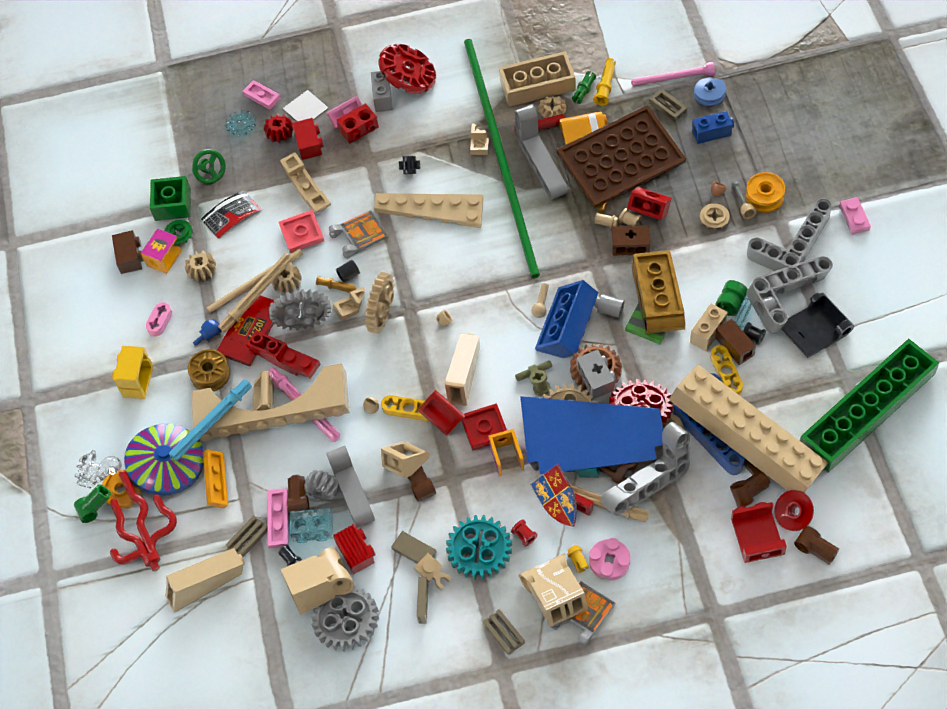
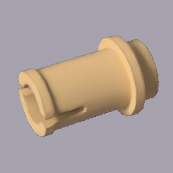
M597 213L595 224L612 229V227H618L619 218L616 215L609 216Z

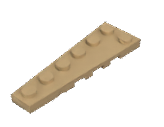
M376 193L374 209L377 213L402 215L410 218L417 216L429 221L436 219L441 220L442 223L456 222L462 226L481 228L483 195Z

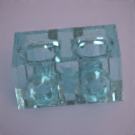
M330 508L290 511V536L293 542L306 543L310 540L323 542L333 539V515ZM320 524H326L323 528H317ZM302 525L306 526L302 530H297Z

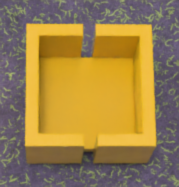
M122 346L120 353L117 354V366L113 370L112 379L125 398H146L153 364L150 358H148L145 348Z

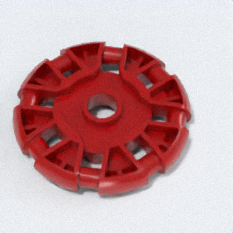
M394 44L393 46L385 47L381 51L380 58L378 59L379 69L383 75L385 74L386 80L395 88H402L405 92L411 94H421L422 91L427 92L434 86L436 70L434 65L428 61L429 58L420 50H414L405 44Z

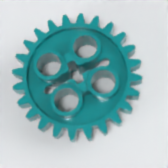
M474 515V520L472 521L469 517H466L467 523L464 524L462 521H459L460 527L453 526L454 533L448 534L451 539L446 540V545L448 546L446 553L449 554L447 556L448 561H452V568L458 567V574L464 571L466 578L469 574H472L473 580L476 579L477 575H480L481 579L484 580V574H488L492 578V571L499 574L498 567L505 568L504 561H510V556L507 555L512 554V548H510L512 540H509L510 533H505L506 526L500 528V521L493 523V517L488 521L485 515L482 516L481 520H478L477 515ZM480 531H483L481 537L482 546H480L479 549V561L478 563H475V560L477 558L476 548H478L479 546V534ZM469 534L475 535V537L472 539L466 538V536ZM491 536L496 538L493 541L486 540L488 537ZM465 553H471V554H472V555H471L470 557H468V558L463 557V555H464ZM486 555L492 556L490 560L483 559Z

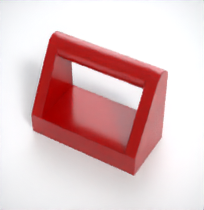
M434 390L417 409L418 412L446 436L465 417L460 410L437 390Z

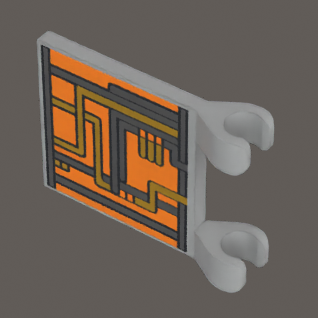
M371 210L339 225L329 226L331 238H336L343 232L352 244L342 248L343 256L346 259L353 256L356 252L389 237Z
M580 581L579 585L585 593L588 610L567 620L584 630L578 638V645L585 648L616 602ZM562 622L555 623L551 628L557 630Z

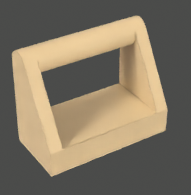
M262 371L254 381L253 411L273 409L274 384L269 371Z
M397 443L381 448L382 467L406 478L411 476L429 459L430 454L410 443ZM408 451L413 455L406 456L404 455V453Z

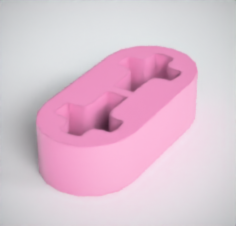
M158 303L146 322V329L151 336L161 335L172 316V310L167 303Z

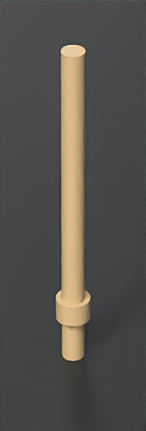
M300 249L290 254L293 258L290 263L292 264L294 260L303 255ZM273 266L206 307L211 314L255 286Z

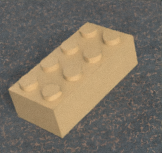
M566 51L499 67L500 83L509 107L543 99L545 96L551 97L552 95L556 96L576 91L575 75Z

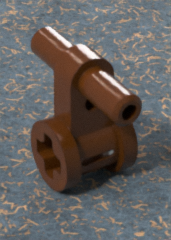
M638 462L628 463L627 465L621 464L617 471L608 466L600 467L599 470L612 478L613 482L620 484L627 479L624 477L627 471L634 470L638 466Z

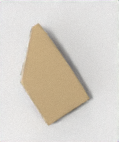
M472 124L470 155H488L489 138H487V132L479 130L476 124Z
M364 287L350 292V297L333 303V309L341 321L359 312L365 293Z

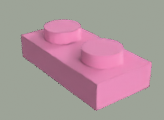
M254 80L242 91L245 97L269 110L281 99L280 94Z
M355 96L326 113L334 128H337L336 120L362 106L358 96Z
M858 197L840 201L839 206L852 235L870 231L871 225Z

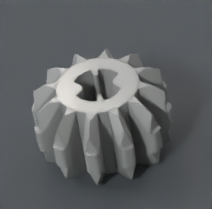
M313 470L307 476L304 487L305 491L310 496L315 497V499L330 501L338 492L339 482L334 479V476L329 475L328 472Z

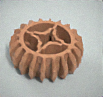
M593 343L592 347L585 345L584 350L579 348L578 353H574L573 359L570 361L571 378L575 380L576 385H581L582 390L587 388L577 369V358L595 350H599L601 356L604 355L606 357L608 369L611 368L610 371L614 372L617 380L615 383H618L619 377L622 375V363L615 350L610 351L609 346L603 348L602 343L599 347Z

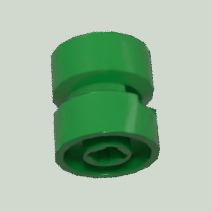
M735 280L727 281L715 306L727 311L728 316H736L742 307L741 304L747 297V287Z

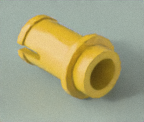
M574 545L567 550V556L571 558L577 573L585 571L584 568H589L582 554L583 549Z

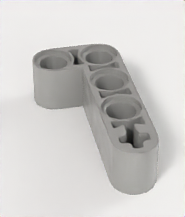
M346 446L327 452L332 471L339 482L338 485L356 528L375 521Z

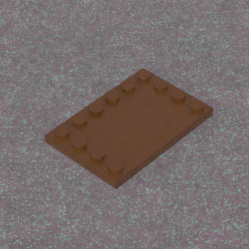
M648 105L558 148L556 152L594 208L686 162L685 156Z

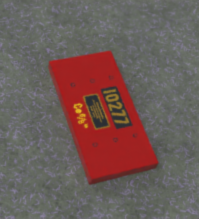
M260 295L238 319L239 322H235L227 331L217 351L222 353L227 359L251 366L257 354L249 349L246 343L256 330L267 335L269 334L274 325L272 320H270L269 307H271V303H274V300Z

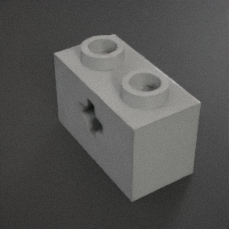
M381 71L371 72L375 111L393 110L390 83L386 80L385 74L383 75Z
M599 350L577 358V369L593 399L614 391L615 382L617 381L614 372L609 371L607 367L606 357L604 355L601 356Z

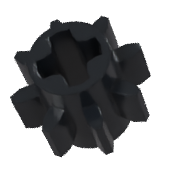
M402 156L403 161H399V170H403V174H417L416 169H420V160H416V156Z

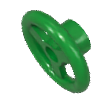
M202 150L196 154L192 161L193 175L201 183L213 184L219 181L225 173V160L216 150ZM211 154L209 159L204 158L199 161L202 156ZM216 158H218L220 162V171L218 175L214 170V162ZM198 170L210 173L212 179L203 178L198 173Z

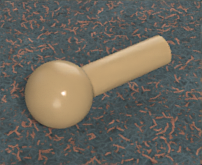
M542 283L538 301L531 309L533 316L541 318L546 314L544 304L549 288L547 283Z

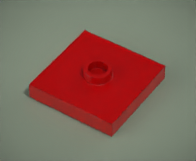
M497 403L464 413L465 417L461 420L472 451L489 446V435L507 431Z

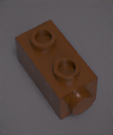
M732 319L720 323L719 327L716 328L715 339L728 349L730 356L738 365L755 355L756 345Z

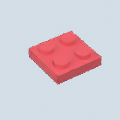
M313 210L278 222L290 253L324 242V237Z

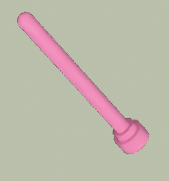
M708 62L700 68L633 79L631 84L637 86L701 74L708 77L715 76V67L713 62Z

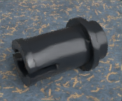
M288 545L283 546L278 551L279 555L287 563V566L302 561L301 557L296 556Z

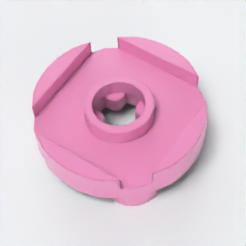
M616 538L605 539L596 543L590 550L589 565L597 577L617 580L623 577L629 569L630 553L627 547ZM606 556H613L614 563L605 562Z

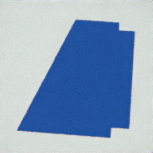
M520 396L527 462L538 461L540 474L547 473L556 465L560 472L656 460L655 446L663 445V426L660 409Z

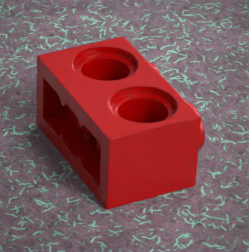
M366 103L336 120L338 130L349 144L379 128L377 116Z

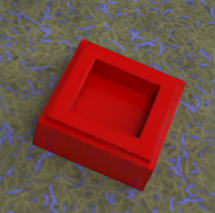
M575 493L573 496L575 509L590 516L593 511V501Z

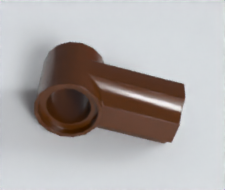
M422 465L408 477L417 502L436 494L431 479L427 478Z
M758 471L746 480L733 483L730 486V490L738 507L750 505L754 501L753 497L767 489L771 482L764 472Z
M292 475L290 478H287L289 493L287 508L289 516L310 513L309 499L304 487L305 477Z
M806 526L794 542L795 547L801 552L811 553L829 565L839 552L838 547L823 539L820 533L810 526Z

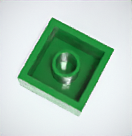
M186 176L151 179L150 210L155 221L190 217L191 188Z

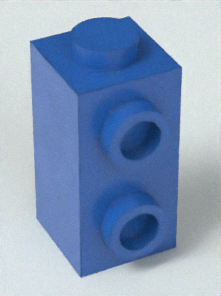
M727 111L696 118L692 121V132L697 144L731 136L732 128H734L733 118L729 117Z

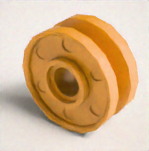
M762 172L755 174L749 179L746 188L747 204L751 203L756 211L761 213L774 212L781 207L784 202L785 184L778 175Z

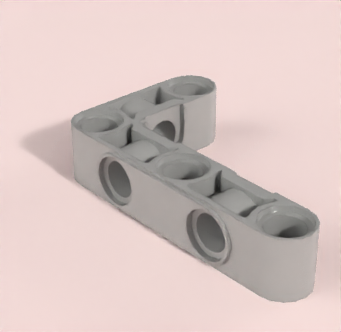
M821 256L753 280L746 294L768 332L772 334L780 332L788 319L776 295L799 289L803 285L814 284L825 279L833 267V263L828 257Z
M675 422L669 423L663 430L662 457L636 472L625 481L607 490L602 495L601 504L615 516L628 511L679 479L688 471L690 466V435Z

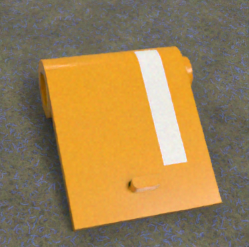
M600 111L559 119L565 145L607 125L606 114H602Z

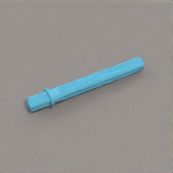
M244 379L234 389H230V393L169 452L170 456L176 461L179 460L238 401H242V397L252 388L251 384Z

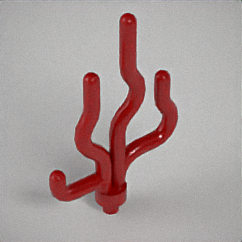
M122 470L119 472V477L127 494L132 501L140 506L136 525L141 538L124 530V514L118 501L112 499L110 506L116 516L117 534L120 538L133 542L138 550L122 557L119 555L118 550L113 548L110 550V555L114 562L121 565L128 564L142 557L145 566L151 567L152 571L155 572L160 569L158 562L161 560L155 547L156 542L175 529L177 518L174 512L164 505L160 495H154L153 501L157 509L169 519V524L156 531L150 537L144 524L148 514V504L143 497L136 493L127 472Z

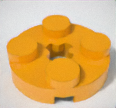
M118 470V473L113 475L109 474L102 482V485L111 492L110 498L106 501L107 505L110 506V501L116 499L121 509H130L135 502L130 499L126 489L122 493H119L117 488L124 486L119 477V472L122 470ZM132 483L136 493L140 496L142 490Z

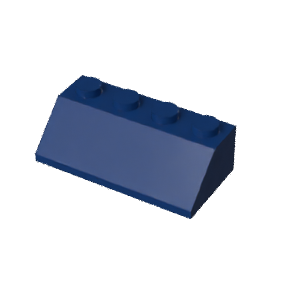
M584 280L558 287L535 350L560 358L573 356L574 353H577L599 292Z

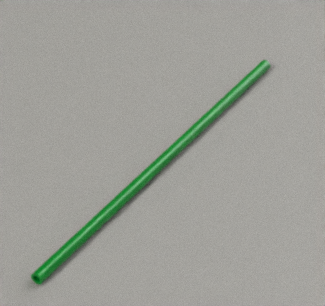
M466 39L464 45L531 278H538L540 276L474 45L472 39Z

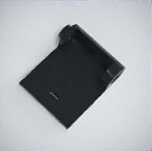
M824 293L814 294L810 298L809 306L789 317L782 328V331L807 358L846 337L854 329V324Z

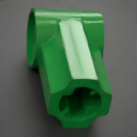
M98 484L86 497H81L74 502V508L82 523H89L95 520L98 516L97 511L110 498L111 492L104 485Z

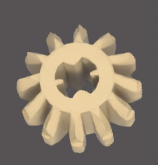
M204 250L200 254L196 251L194 256L189 255V259L185 260V271L191 280L195 279L199 282L203 279L206 281L207 277L212 278V273H216L215 259H213L210 253L206 254Z
M290 263L271 284L275 291L278 290L280 294L284 291H294L296 287H300L302 276L297 266L293 267Z

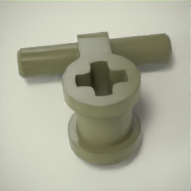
M548 360L539 365L529 366L527 370L515 374V378L519 382L529 377L531 384L534 385L533 391L535 395L543 396V394H548L551 387L549 382H547V374L544 370L551 368L552 363Z

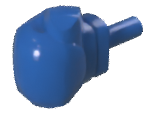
M214 319L205 321L199 331L201 336L193 344L196 346L203 339L209 341L216 335H220L222 330L218 327L219 323Z

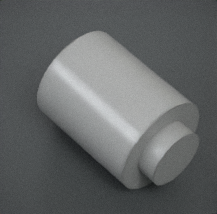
M602 294L601 297H597L595 308H597L599 313L620 318L625 300Z

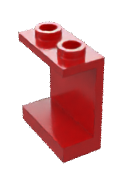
M759 502L751 507L740 506L732 510L731 521L744 563L785 555L787 545L785 539H780L772 514L773 502Z

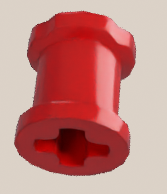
M524 519L517 522L511 529V533L513 535L516 534L521 539L524 547L529 546L538 536L535 531L533 532L526 525Z

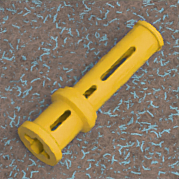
M613 58L606 59L601 81L596 86L597 93L594 95L593 101L600 106L607 105L609 102L608 95L612 90L611 80L616 61Z

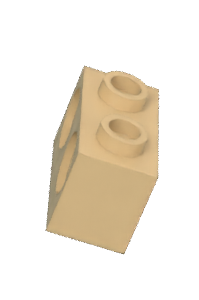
M711 303L691 330L690 343L707 352L715 340L716 328L719 327L720 323L727 321L728 312Z

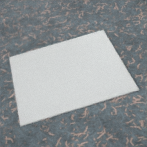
M307 90L283 109L295 120L301 121L309 118L314 119L328 107Z

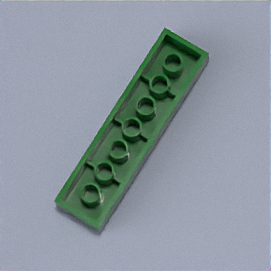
M908 338L803 433L800 441L828 462L824 470L829 473L936 374L939 362Z

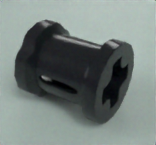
M750 322L743 329V332L749 339L755 341L756 345L761 344L767 331L753 326Z

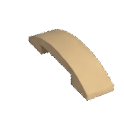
M296 152L280 160L291 182L314 213H318L331 205L323 191L319 190L306 171L303 162Z

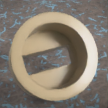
M442 310L436 317V321H439L438 324L440 326H447L453 322L451 315L446 310Z
M367 397L364 400L363 407L365 412L373 414L378 411L379 403L377 399Z

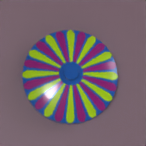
M158 424L142 430L133 437L125 451L124 464L130 481L140 490L152 495L166 496L184 491L196 482L204 467V451L200 440L176 461L170 456L169 452L190 430L175 424Z

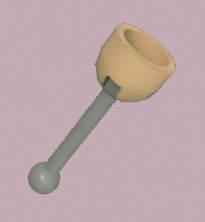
M734 181L732 187L736 189L743 204L740 209L742 217L750 219L756 215L757 211L751 203H746L739 189V183Z

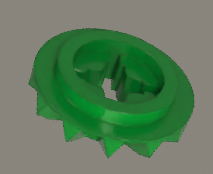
M185 220L172 221L164 230L177 236L174 244L179 246L183 242L187 243V240L192 238L193 233L192 226ZM175 230L181 232L182 235H181V236H179L178 234L176 235V231H175Z

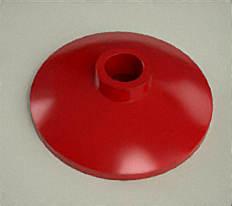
M786 491L776 501L774 508L775 518L784 529L800 531L808 526L813 519L814 506L812 500L802 491ZM798 507L799 514L796 515L795 509Z

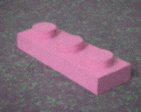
M288 489L268 490L267 546L269 549L282 548L285 545L289 546Z

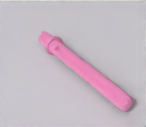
M276 368L268 370L272 381L275 383V387L277 389L280 388L292 401L302 395L288 381L287 376H283ZM326 418L312 420L332 442H336L340 438V433Z

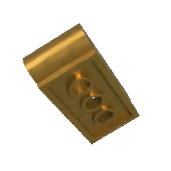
M670 250L633 254L631 268L645 333L652 334L685 330V312Z

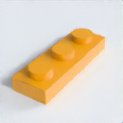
M206 449L203 452L207 505L224 509L228 506L224 453Z

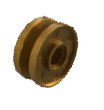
M212 349L201 350L189 360L187 366L191 382L197 389L211 388L212 391H217L228 382L230 369L226 358L219 351Z

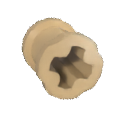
M625 208L619 216L618 223L638 226L641 224L642 216H637Z

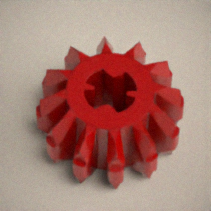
M278 113L275 117L271 115L270 119H265L263 127L267 139H270L272 143L277 140L279 144L281 140L287 141V137H292L294 130L291 119L287 118L285 114L280 116Z

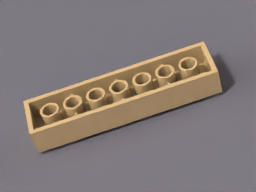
M699 364L681 381L669 399L787 491L799 490L805 493L828 464L826 460Z

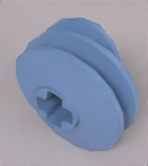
M705 78L698 81L694 87L695 100L704 106L717 105L725 98L726 85L723 80Z

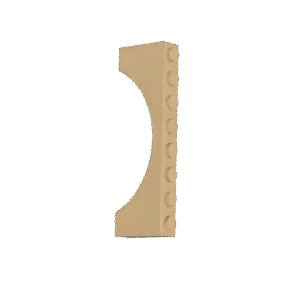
M342 363L323 367L314 383L302 395L285 405L261 411L231 407L199 440L207 441L215 437H228L237 433L246 434L249 431L266 430L276 426L284 427L287 424H300L309 420H322L325 417H339L350 413L347 374ZM211 388L192 391L193 428L222 401Z

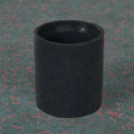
M353 260L336 268L337 275L344 283L360 274L359 268Z

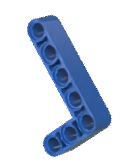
M710 373V374H712L714 377H716L718 380L721 381V378L719 377V375H717V374H715V373ZM673 404V414L680 418L687 431L730 475L740 474L743 470L744 457L700 423L692 422V417ZM709 433L712 436H705L704 434ZM723 447L725 448V450H719L717 448ZM731 461H737L739 464L734 465Z

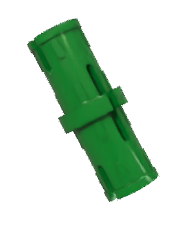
M587 71L583 80L578 83L577 90L572 96L574 103L579 99L577 104H581L586 93L590 92L591 85L596 79L595 73L592 72L591 76H589L591 71Z

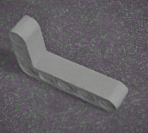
M531 104L515 110L518 143L549 199L553 200L568 194V188L563 177L538 135V117L534 106Z
M820 198L816 201L787 250L764 239L752 238L748 243V259L773 271L804 262L830 218L832 202L826 198Z

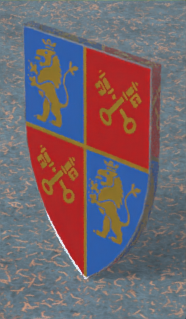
M556 464L530 485L545 511L554 520L563 525L575 527L577 517L575 495L560 465Z

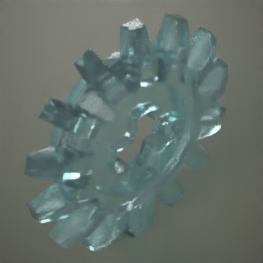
M241 110V113L236 111L234 116L229 115L231 120L226 119V122L229 124L225 126L229 128L227 131L232 132V135L238 132V136H241L242 131L247 135L246 130L252 132L253 129L250 127L256 126V124H253L256 122V119H253V114L249 116V111L246 113ZM244 121L245 125L239 127L238 122Z

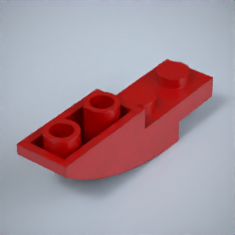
M257 330L246 343V346L253 352L295 376L300 374L311 379L321 365L319 360L289 348L285 342Z

